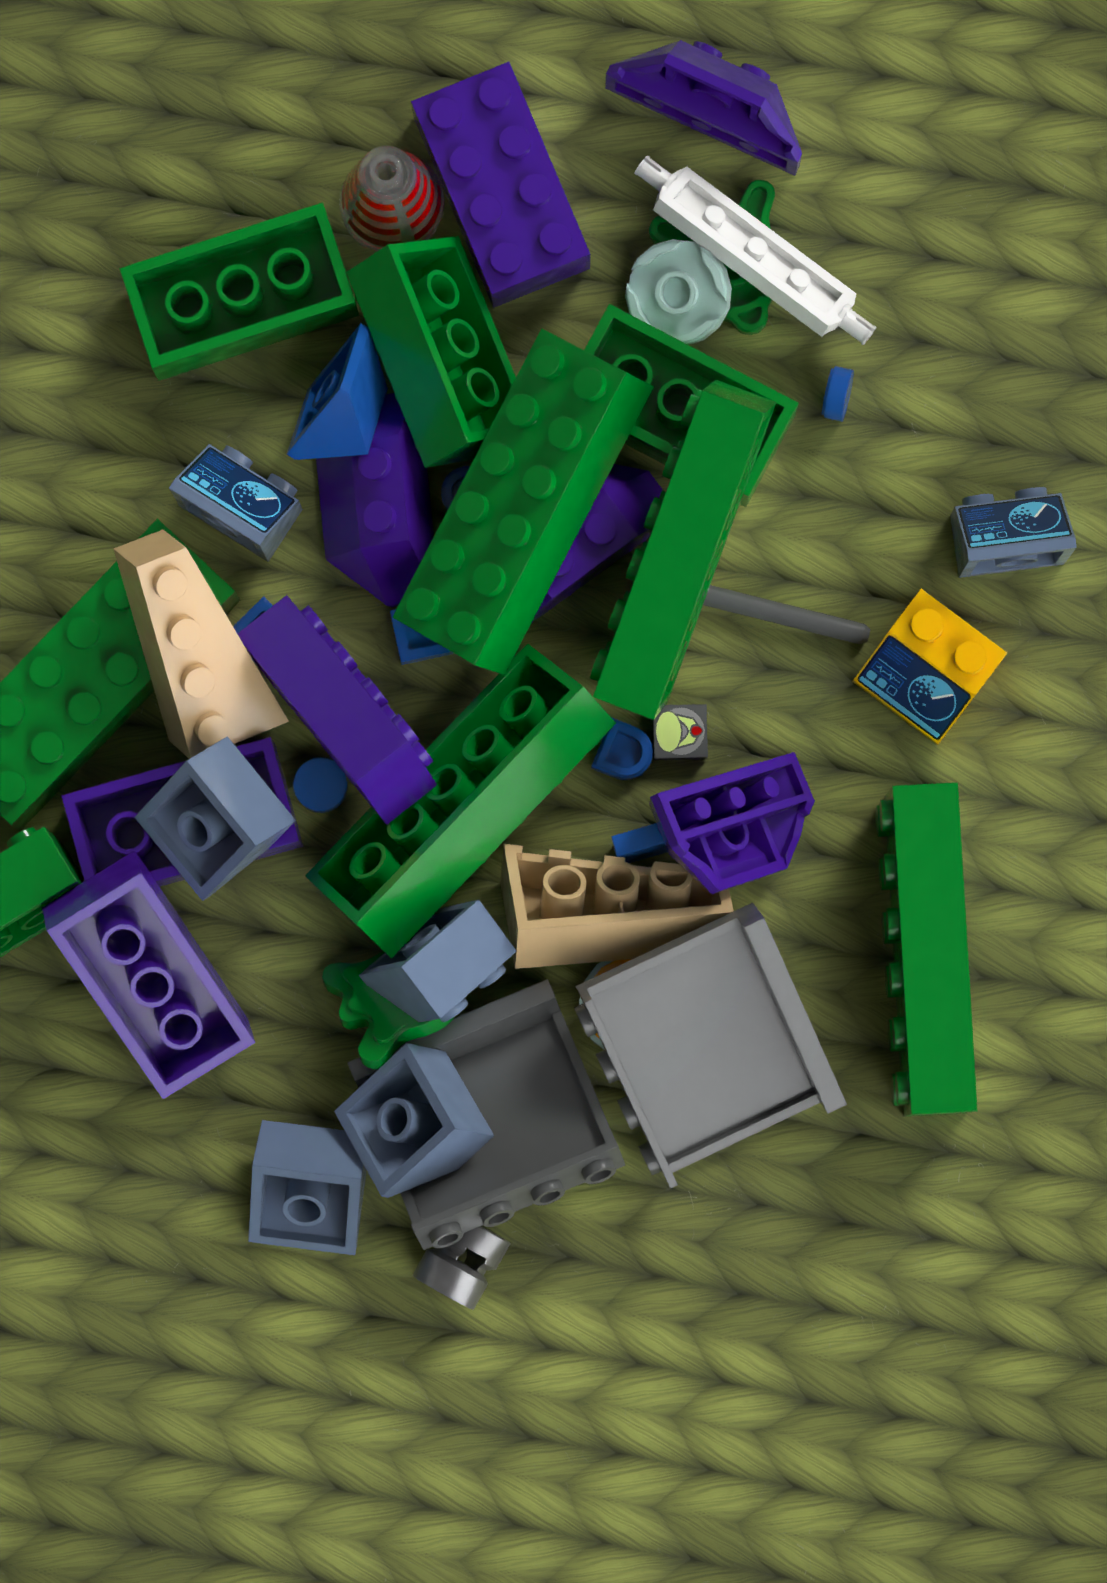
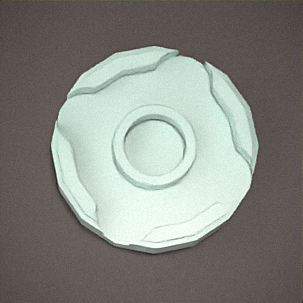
M672 239L651 246L637 258L631 269L633 271L630 275L629 283H627L625 294L630 315L687 345L705 340L720 328L730 309L732 287L727 268L710 251L701 247L696 242Z

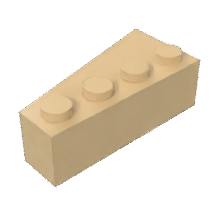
M160 530L114 548L167 736L174 746L190 759L227 736L235 744L289 722L184 545L166 531Z
M503 844L500 884L510 942L517 950L513 954L515 969L634 959L734 911L729 889L711 894L680 864L655 861L652 867H643L625 862L624 857L604 855V862L571 858V851L549 849L548 856L522 853L523 846Z

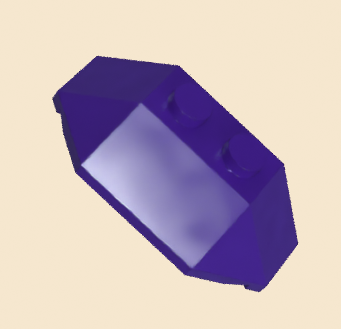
M682 40L609 66L606 72L605 89L789 174L796 175L800 167L802 151L778 86L769 81L770 75L764 70L747 63H743L741 67H738L721 59L722 53L706 43L695 41L692 46Z
M391 393L385 396L368 455L316 458L326 560L385 605L396 607L400 604L434 538L428 471L424 467L420 454L415 447L414 439L395 394Z
M617 464L613 465L532 623L650 537L652 530L644 528L645 520L654 498H659L663 489L649 471Z
M792 752L657 793L650 797L649 806L669 855L711 894H715L787 869L800 839L805 816L810 814L815 800L796 754Z

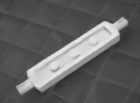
M648 155L639 164L634 174L659 191L653 211L701 247L710 251L717 259L818 335L823 337L826 333L835 330L839 326L862 345L872 336L877 327L852 310L856 298L854 291L690 168L685 167L671 174Z

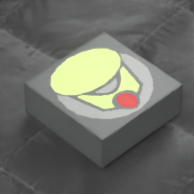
M707 704L665 705L653 720L654 760L708 759Z

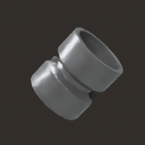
M480 1226L463 1233V1237L453 1245L444 1248L427 1249L412 1276L448 1298L474 1310L488 1285L484 1277L486 1270L497 1269L511 1243ZM468 1248L467 1257L463 1263L458 1260V1257Z

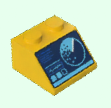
M921 588L852 682L938 745L1007 655V652Z

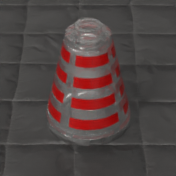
M392 146L377 147L367 153L347 174L341 187L339 199L341 217L349 234L364 248L366 246L376 251H379L388 244L430 240L437 232V227L444 215L445 209L443 187L432 167L420 157Z

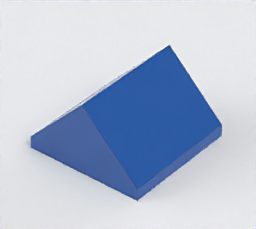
M362 323L359 324L308 388L286 455L295 460L368 455L388 387L372 335L367 326Z

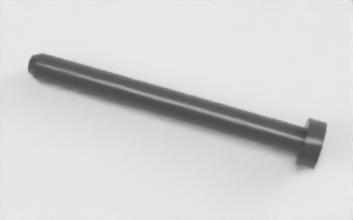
M710 585L703 604L704 606L856 644L867 643L871 630L864 623Z

